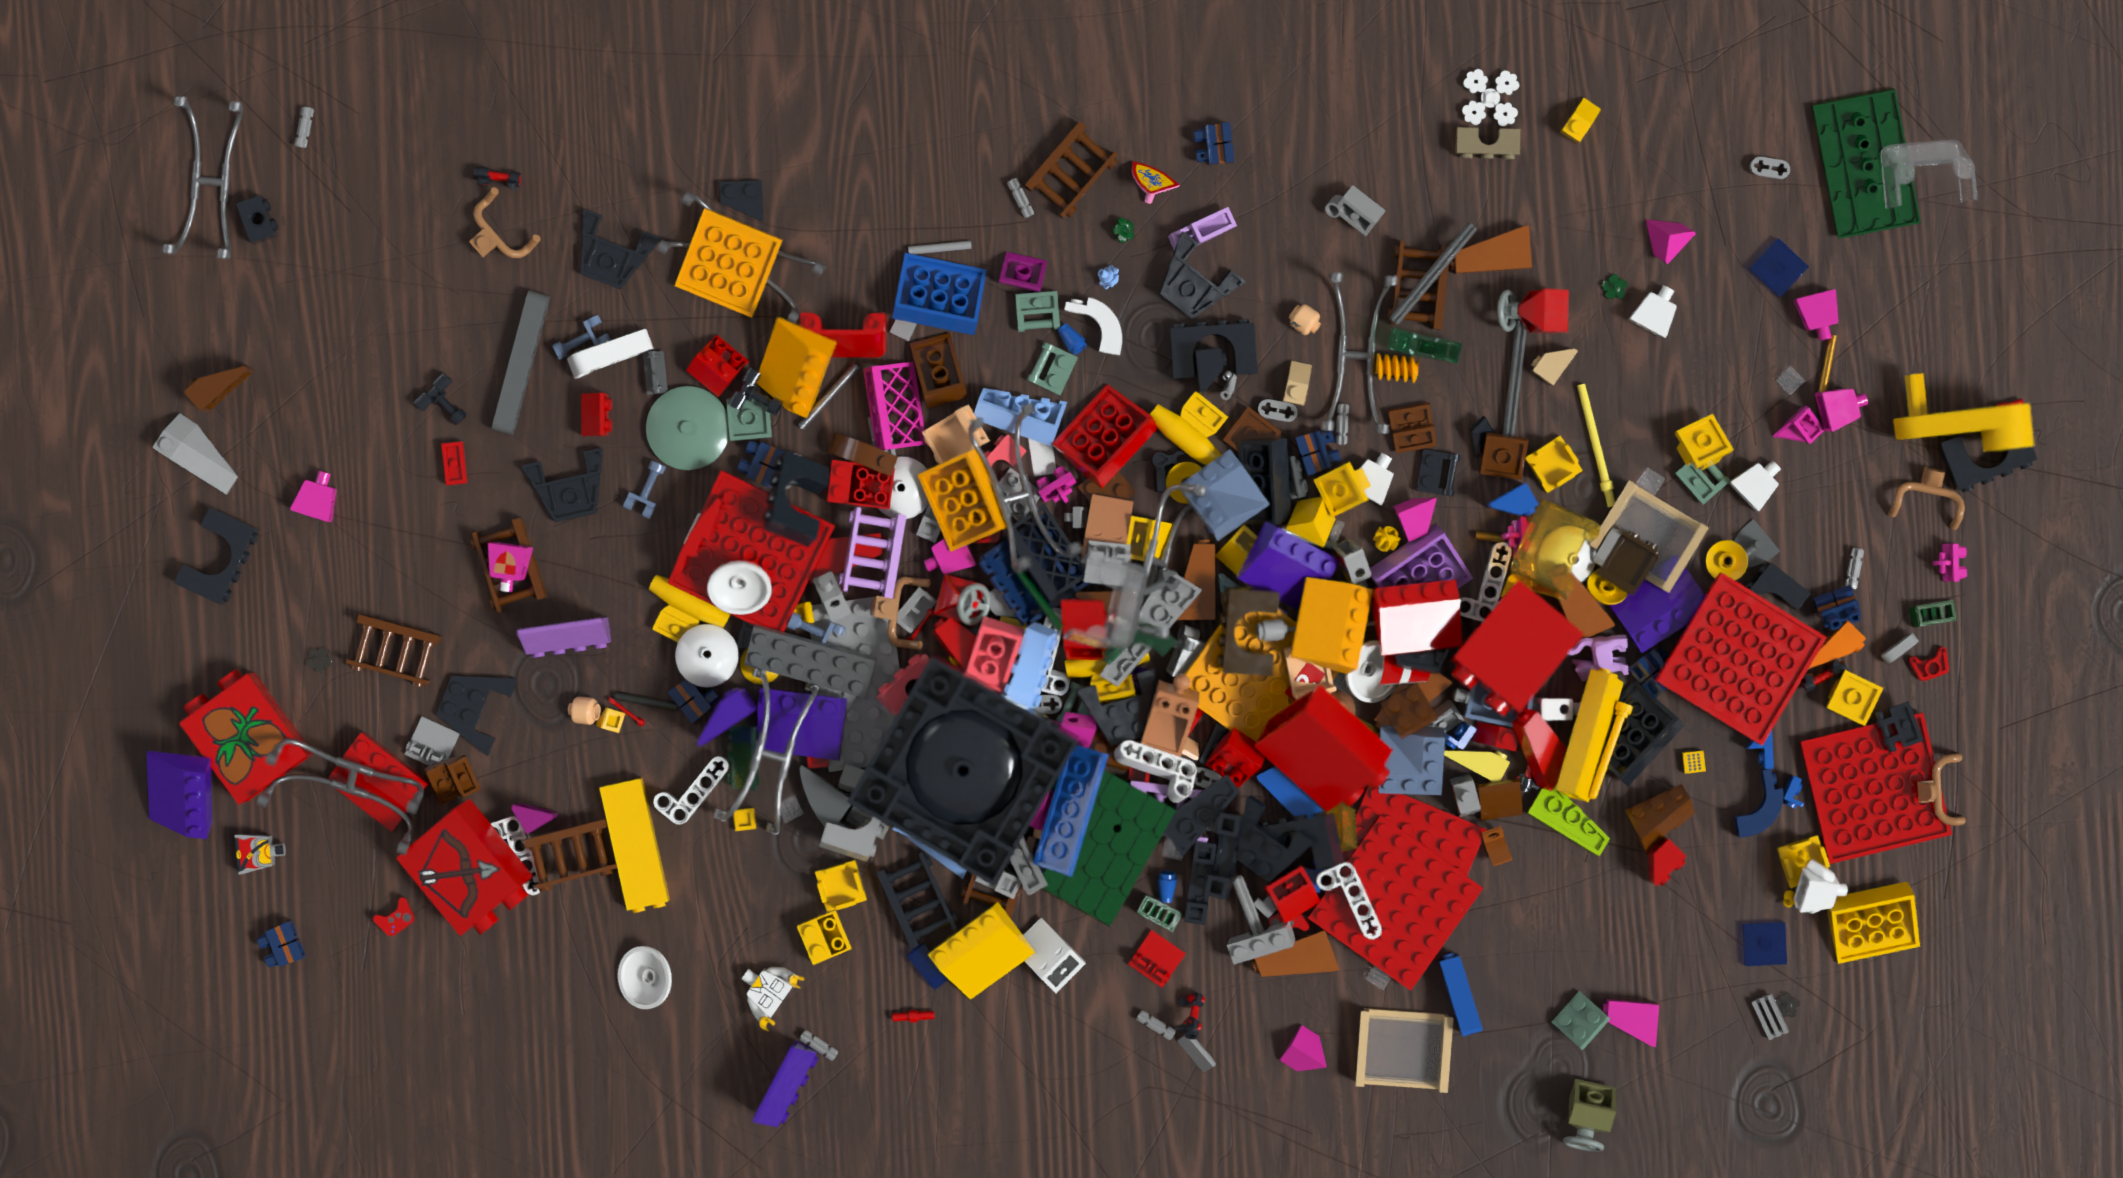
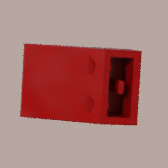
M831 460L826 502L890 510L895 468L891 476H888L854 462Z
M1062 599L1063 640L1067 660H1108L1111 636L1103 600Z

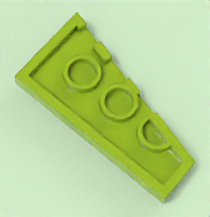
M1557 786L1551 792L1541 788L1527 814L1599 857L1610 838L1566 795L1557 791Z

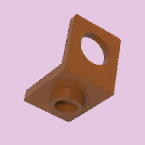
M1502 826L1482 832L1483 842L1493 867L1512 861ZM1497 833L1494 836L1488 837L1490 834Z

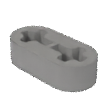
M1757 157L1749 165L1751 173L1758 177L1782 180L1790 173L1789 164L1779 159ZM1762 161L1761 164L1768 166V169H1762L1760 172H1757L1754 164ZM1781 164L1785 172L1779 176L1778 171L1771 170L1772 167L1776 168Z
M1265 399L1258 406L1259 414L1267 419L1291 422L1297 417V408L1291 403ZM1266 403H1270V407L1277 410L1276 412L1271 411L1266 415L1265 411L1261 410V407L1266 406ZM1287 407H1291L1294 415H1290L1289 419H1287L1285 414L1279 413V409L1286 410Z
M1614 527L1611 529L1595 555L1594 563L1601 567L1603 566L1621 537L1619 530Z
M1911 632L1881 654V657L1886 664H1889L1912 648L1919 640Z
M1041 695V706L1034 708L1040 714H1054L1060 711L1062 701L1057 695ZM1050 698H1055V702H1058L1059 706H1055V710H1051L1050 706H1043V702H1050Z
M1197 767L1196 773H1200L1201 770L1205 771L1204 775L1209 777L1210 780L1202 779L1201 782H1198V778L1195 776L1194 783L1207 788L1213 784L1212 779L1219 780L1222 776L1205 767Z

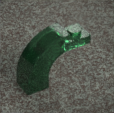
M1391 328L1387 349L1411 356L1458 364L1462 343Z
M1138 624V625L1143 626V627H1144V626L1156 627V626H1153V625ZM1128 626L1111 637L1117 644L1115 647L1111 644L1103 653L1106 656L1103 660L1108 665H1111L1127 647L1137 643L1153 647L1164 657L1178 641L1170 634H1168L1167 639L1143 634V632L1136 630L1133 626Z

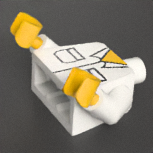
M1798 851L1797 855L1799 857H1795V864L1797 866L1806 865L1807 868L1802 870L1796 893L1790 890L1785 891L1784 906L1792 907L1795 905V908H1798L1800 912L1811 914L1823 909L1832 908L1837 896L1847 895V885L1844 883L1839 884L1835 874L1814 860H1808L1806 851Z
M785 967L764 968L759 976L750 969L747 970L742 978L743 981L752 986L747 992V1002L762 1029L769 1031L766 1028L768 1022L775 1025V1022L770 1019L792 987L801 988L797 985V980L804 981V977L795 975Z

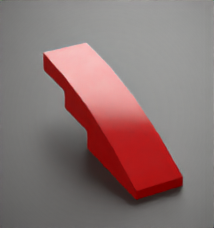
M719 496L690 532L679 554L673 573L681 575L684 572L688 556L696 557L698 555L702 538L710 540L724 497Z

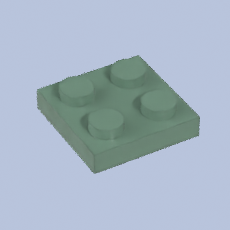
M726 399L730 441L772 437L770 413L767 412L768 407L752 399L750 402L746 400L741 411L728 404L730 399Z
M1579 991L1552 1023L1583 1050L1607 1024L1610 1018Z

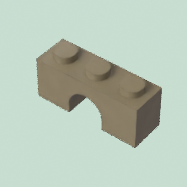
M1457 127L1455 155H1460L1462 159H1472L1473 155H1481V159H1494V156H1502L1503 160H1514L1515 156L1520 155L1521 129H1499L1497 141L1492 145H1485L1480 141L1478 136L1479 128Z

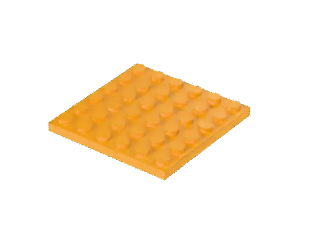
M1279 609L1278 613H1248L1238 621L1235 628V640L1241 649L1270 652L1274 655L1272 676L1230 674L1219 671V667L1216 666L1217 655H1220L1221 646H1218V636L1222 634V625H1219L1184 673L1191 681L1188 689L1200 692L1198 707L1229 730L1235 727L1255 742L1258 740L1267 721L1294 702L1292 698L1284 693L1290 683L1283 648L1293 645L1295 631H1288L1287 636H1284L1283 640L1277 641L1257 640L1255 633L1256 623H1260L1262 620L1282 619L1283 623L1287 624V627H1296L1297 623ZM1331 670L1332 680L1337 676L1338 671Z

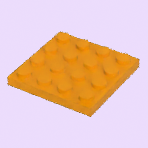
M704 208L675 286L752 318L783 239Z

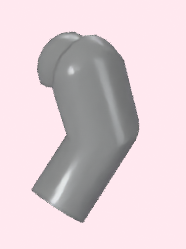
M1227 370L1222 376V379L1227 382L1220 394L1224 400L1230 399L1237 380L1236 374L1230 370Z

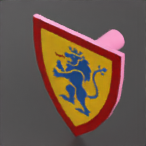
M1133 161L1132 174L1136 183L1146 192L1144 199L1146 203L1151 204L1155 194L1180 186L1164 172L1149 165Z

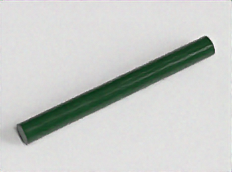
M1014 571L1057 631L1062 629L1064 625L1024 571Z

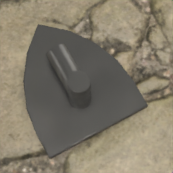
M1754 519L1743 527L1734 542L1744 548L1747 554V567L1763 564L1780 552Z

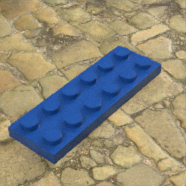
M1079 745L1076 746L1059 775L1033 864L1069 876L1073 875L1108 754Z

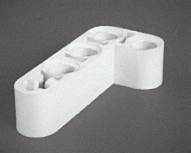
M643 329L575 353L567 358L574 379L590 374L594 370L643 354L654 348L647 329Z
M1499 542L1493 545L1478 599L1460 598V603L1467 601L1470 605V609L1466 613L1460 611L1461 616L1483 621L1484 618H1481L1479 615L1480 608L1486 606L1491 611L1498 603L1512 552L1508 544ZM1501 546L1506 551V555H1502L1500 561H1504V565L1493 563V558L1498 560L1499 553L1496 552V549H1500ZM1493 566H1498L1501 569V574L1498 578H1494L1490 574ZM1489 586L1495 589V595L1492 598L1485 596V589Z
M1052 608L1062 623V610ZM1046 616L1044 626L1051 628L1052 623ZM1062 629L1057 632V645L1051 653L1052 663L1046 671L1047 681L1041 690L1055 695L1065 694L1070 685V678H1068L1066 673L1052 669ZM1062 680L1066 685L1062 688L1057 687L1055 681Z
M1129 740L1123 742L1115 749L1114 757L1117 762L1170 780L1167 795L1171 801L1179 803L1191 794L1197 770L1196 765L1192 761ZM1142 755L1147 756L1149 763L1143 760ZM1162 761L1167 764L1168 769L1162 766ZM1181 768L1187 771V776L1182 773ZM1177 787L1182 790L1183 795L1177 792Z
M724 756L713 758L680 800L669 792H660L654 798L655 808L673 823H685L727 773L730 767L729 760ZM715 761H723L724 764L722 766L724 770L720 769L715 773V775L719 776L716 779L714 774L708 772V769L712 772L717 766ZM708 776L711 778L712 785L709 788L702 786V777ZM692 792L696 793L699 797V801L696 804L688 801V795ZM660 796H666L669 799L667 807H662L659 804ZM677 809L685 811L686 816L684 820H678L675 817Z
M511 816L491 823L493 827L499 830V835L503 839L507 838L509 847L522 863L524 860L532 862L533 867L530 872L531 874L533 872L536 873L532 878L534 882L539 883L532 851L529 852V848H525L524 851H519L516 848L517 840L529 839V835L526 834L517 817ZM511 820L518 822L519 828L517 831H512L509 828ZM532 879L523 885L524 890L530 895L540 893L539 889L533 890V888H530L529 884L532 883Z
M1344 861L1342 864L1320 871L1316 876L1318 886L1323 890H1331L1341 885L1362 933L1368 939L1379 937L1381 934L1380 923L1352 864ZM1343 866H1349L1351 869V873L1347 877H1342L1339 873ZM1326 874L1330 875L1332 878L1331 883L1327 886L1322 885L1320 878ZM1352 885L1359 886L1360 891L1356 896H1351L1348 893V889ZM1361 904L1368 906V912L1365 915L1357 913V908ZM1373 916V918L1369 920L1373 926H1377V928L1374 929L1375 933L1371 934L1370 932H1366V930L1368 929V925L1366 921L1361 923V920H1366Z

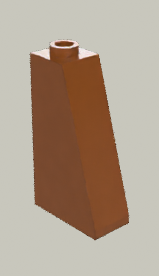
M1529 226L1520 227L1461 249L1450 262L1451 270L1454 269L1455 274L1532 268Z
M1198 540V544H1193L1184 579L1202 591L1177 620H1215V544H1210V540Z
M1566 564L1556 565L1546 572L1563 616L1584 633L1580 639L1589 638L1615 626L1606 611Z
M1439 672L1437 675L1430 674L1427 682L1418 683L1428 702L1452 684L1450 680ZM1415 683L1398 684L1388 699ZM1381 707L1373 718L1377 722L1375 726L1379 729L1380 725L1393 726Z
M1324 929L1296 939L1293 947L1257 957L1254 961H1251L1255 973L1260 972L1261 977L1340 970Z

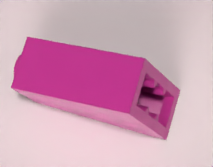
M1615 999L1606 1000V1004L1602 1006V1012L1610 1018L1608 1021L1610 1024L1646 1044L1656 1047L1659 1004Z

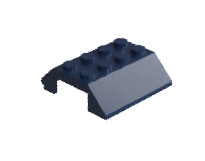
M1043 513L1039 517L1043 525H1046L1048 517ZM1026 525L1018 531L1020 536L1029 537L1031 525ZM1033 527L1031 538L1044 539L1039 527ZM1048 529V534L1052 540L1058 543V532ZM1023 539L1024 542H1025L1026 545H1027V544H1028V540ZM1007 540L980 557V567L986 575L991 574L993 576L990 578V581L999 593L1001 591L1004 592V595L1001 597L1011 610L1016 609L1017 612L1014 615L1021 625L1026 624L1030 626L1045 615L1010 567L1012 563L1011 550ZM1031 541L1030 551L1040 555L1043 543ZM1045 543L1043 555L1055 558L1056 551L1050 544ZM1060 546V549L1066 552L1068 548ZM1058 554L1059 559L1070 561V558ZM1035 557L1039 563L1040 557ZM1042 558L1041 567L1043 570L1052 572L1054 560ZM1057 561L1055 573L1067 575L1069 563ZM1072 564L1069 576L1080 577L1085 572L1080 565ZM1026 568L1023 570L1051 609L1060 605L1062 599L1067 600L1090 584L1084 582L1083 579L1048 602ZM1054 575L1053 585L1059 591L1065 587L1066 578ZM1069 579L1068 584L1074 581V579Z

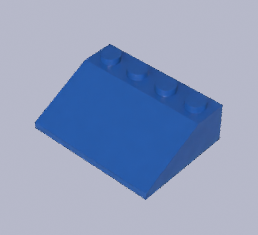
M905 253L892 319L974 335L978 323L987 269Z

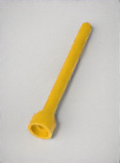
M1618 701L1614 710L1617 716L1589 793L1591 799L1597 798L1624 719L1631 715L1633 707L1626 703Z

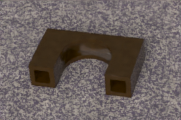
M1226 587V591L1222 593L1224 613L1220 614L1222 634L1218 636V646H1221L1220 655H1217L1216 666L1219 667V671L1230 674L1273 675L1274 655L1270 652L1241 649L1235 640V628L1238 621L1248 613H1278L1280 592L1271 589Z

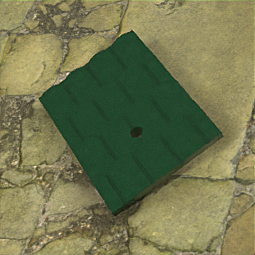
M1890 88L1811 104L1838 239L1921 223L1896 90Z
M1104 770L1073 875L1069 876L1046 868L1043 876L1048 885L1042 888V890L1110 927L1176 810ZM1113 827H1118L1120 832L1115 833Z

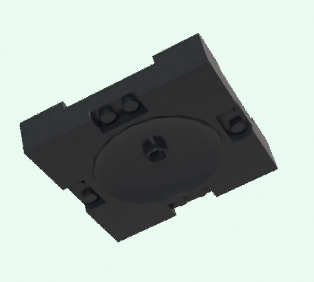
M933 652L847 802L879 821L888 823L956 862L959 867L995 886L1054 782L1059 777L1079 743L1080 736L1028 706L1018 703L992 688L988 683ZM960 765H967L969 772L962 774L959 772L958 767Z

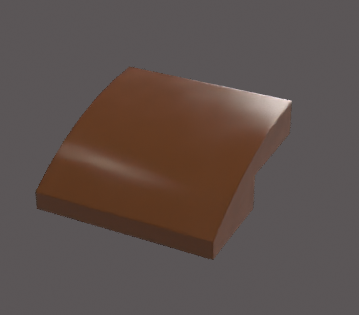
M1429 402L1388 409L1396 454L1437 446Z
M465 755L440 761L424 769L440 805L458 796L464 799L481 790Z
M1519 778L1477 784L1481 807V821L1522 815Z

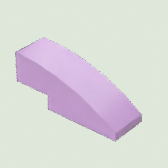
M1229 207L1170 234L1168 238L1174 250L1182 231L1200 245L1236 227L1237 224Z

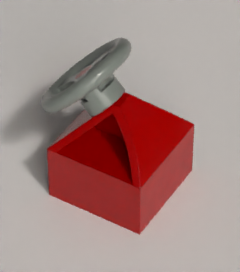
M1511 290L1503 291L1497 307L1498 321L1501 328L1509 332L1514 329L1517 319H1521L1528 333L1555 334L1568 332L1569 290L1529 291L1521 302H1517L1516 296Z
M945 574L934 615L948 619L953 618L955 621L973 626L980 623L983 616H987L991 604L990 594L986 585ZM979 609H981L982 612H981V613L979 614V616L977 617L978 612H979Z

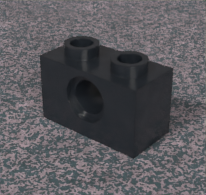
M258 195L236 204L251 244L255 245L278 236L276 232L279 230L275 218L272 219L269 211L272 209L267 198L264 199L263 196ZM262 214L264 217L263 222L256 225L254 221L255 216Z

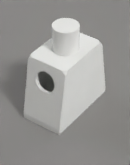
M1663 285L1658 295L1652 292L1648 293L1628 320L1662 339L1666 338L1677 307L1669 302L1674 290Z
M1383 453L1380 454L1375 463L1367 459L1360 467L1364 470L1371 487L1364 490L1368 499L1380 506L1384 502L1393 477V473L1387 470L1392 458Z
M1773 460L1765 468L1756 463L1733 478L1728 484L1755 511H1759L1779 485L1773 477L1781 468Z
M1534 698L1531 710L1537 711L1544 720H1572L1573 715H1578L1581 703H1573V699Z

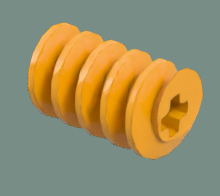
M1377 353L1375 374H1378L1379 380H1382L1383 376L1386 375L1387 381H1390L1392 375H1394L1396 382L1399 381L1401 376H1403L1404 382H1407L1409 377H1411L1412 383L1416 382L1419 358L1415 363L1414 357H1410L1407 362L1405 356H1402L1400 361H1398L1397 355H1393L1390 361L1388 354H1385L1382 360L1381 355Z

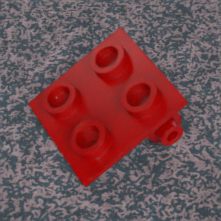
M1151 930L1128 965L1162 988L1168 982L1186 953Z

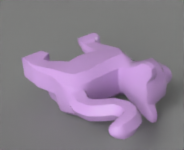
M1599 635L1593 638H1583L1567 654L1575 655L1584 646H1590L1592 652L1591 661L1572 659V663L1576 666L1575 671L1581 681H1587L1590 670H1599V667L1608 669L1611 673L1621 671L1623 675H1628L1626 658L1622 656L1613 657L1612 654L1613 650L1626 652V635H1612L1609 637Z

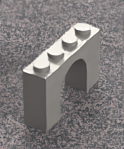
M845 764L837 788L852 793L865 770ZM871 817L868 825L856 830L827 822L819 847L867 862L869 857H873L877 845L874 844L875 837H880L883 825H880V821L874 817Z

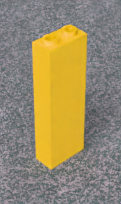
M1599 667V670H1590L1556 787L1557 791L1567 797L1588 803L1590 800L1589 793L1602 759L1614 718V709L1624 683L1617 678L1618 675L1611 673L1610 670Z
M643 778L600 787L627 911L632 910L633 913L645 911V907L653 905V909L666 906L665 902H668L670 898Z

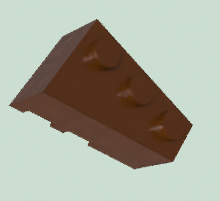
M1683 784L1625 810L1629 824L1646 854L1651 851V847L1655 843L1663 841L1668 832L1673 828L1677 829L1695 814L1691 798Z

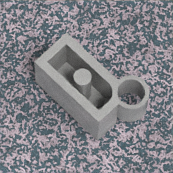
M1353 185L1344 197L1341 195L1333 196L1325 207V211L1330 217H1342L1365 236H1367L1385 212L1382 207Z
M1184 624L1180 627L1177 639L1194 642L1195 647L1193 652L1179 648L1174 649L1166 669L1171 676L1176 677L1178 674H1184L1207 643L1199 640V629Z

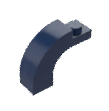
M1760 769L1763 799L1759 807L1751 813L1734 816L1736 835L1739 838L1753 836L1764 831L1776 820L1781 811L1783 788H1774V785L1777 784L1775 772H1772L1771 769Z

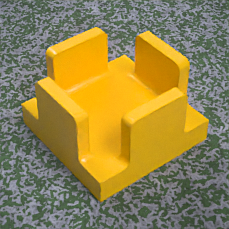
M1713 414L1675 433L1680 442L1677 447L1679 454L1687 466L1692 463L1695 469L1700 468L1704 470L1718 463L1723 456L1733 451V447Z
M1561 435L1525 458L1546 493L1561 486L1583 471L1578 464L1577 457L1570 446L1564 442Z
M1350 462L1314 479L1332 517L1369 500L1364 490L1371 487L1364 470L1360 468L1354 471Z
M1844 670L1840 679H1836L1828 698L1830 700L1826 708L1865 726L1883 688Z
M1818 835L1777 847L1789 888L1798 886L1802 870L1807 868L1806 865L1797 866L1794 860L1795 857H1799L1797 855L1799 850L1807 852L1808 860H1814L1827 869L1830 867L1824 846H1821Z
M856 860L815 871L818 881L817 886L827 912L840 910L867 900Z

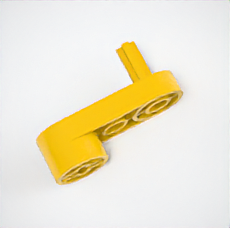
M1924 373L1904 375L1909 417L1893 419L1895 440L1981 431L1983 451L2034 446L2030 404L1928 415Z

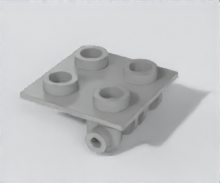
M1012 468L1000 480L1004 496L1023 491L1019 479L1020 474ZM1030 483L1035 501L1037 502L1041 497L1038 492L1040 490ZM1026 498L1007 504L1010 516L1015 521L1021 520L1030 511Z
M1089 540L1084 582L1126 586L1128 562L1131 560V545Z
M421 717L411 741L406 746L404 755L431 766L449 759L460 734L425 717Z

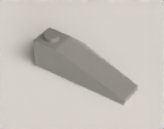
M181 413L163 430L152 447L225 494H228L238 479L237 474L216 450L212 442L202 432V429Z

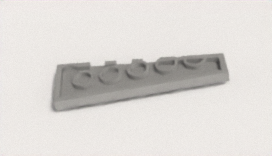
M1179 575L1170 576L1166 583L1174 584L1177 581H1181L1178 588L1172 592L1167 588L1152 592L1136 616L1137 624L1143 627L1150 626L1169 629L1202 590ZM1131 624L1100 676L1119 686L1159 641L1160 637L1143 634V632L1136 630Z

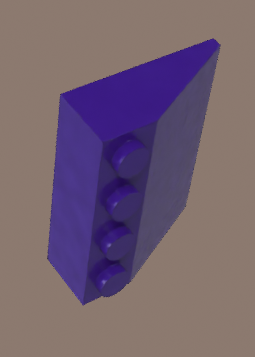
M1265 522L1237 579L1257 589L1277 590L1280 592L1279 600L1299 610L1305 578L1330 580L1340 560Z
M1673 556L1649 572L1666 581L1679 561L1678 556ZM1684 568L1669 593L1645 579L1635 596L1628 593L1622 602L1609 605L1637 651L1643 653L1689 624L1705 595L1688 570Z
M738 686L723 695L725 699L720 702L698 741L699 746L709 742L758 709L757 704L745 687L740 689Z
M760 688L758 700V737L764 720V688ZM769 688L770 712L764 749L784 753L787 741L790 739L797 719L811 693ZM816 695L799 727L792 755L840 761L847 698Z
M147 751L149 819L185 837L207 839L213 824L211 758Z
M798 1040L794 1041L754 1116L753 1122L778 1127L780 1123H785L790 1114L786 1110L790 1104L794 1106L799 1097V1094L796 1093L799 1086L804 1087L809 1078L806 1075L809 1067L814 1068L819 1059L816 1056V1050Z

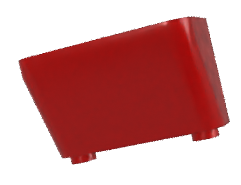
M800 313V327L837 342L831 358H878L886 352L887 315L885 313L868 315L864 320V330H824L818 315L814 313Z

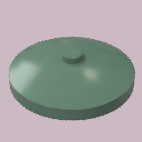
M692 386L672 389L660 396L649 411L646 422V435L649 445L662 462L673 468L696 470L706 467L719 458L728 444L729 425L727 411L717 397L704 389Z

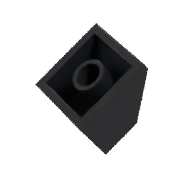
M1221 348L1195 351L1199 394L1205 393L1221 373L1223 366L1227 365L1226 353H1221Z

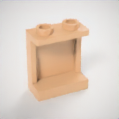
M969 405L958 409L955 413L922 431L924 441L931 447L938 464H942L975 449L969 438L968 427L970 426V421L976 419V416ZM979 428L974 432L979 446L990 441L983 428Z
M1292 646L1284 647L1283 652L1292 696L1298 699L1318 684L1294 680L1307 662L1290 658ZM1314 665L1326 674L1319 684L1329 693L1336 691V686L1333 685L1331 669Z

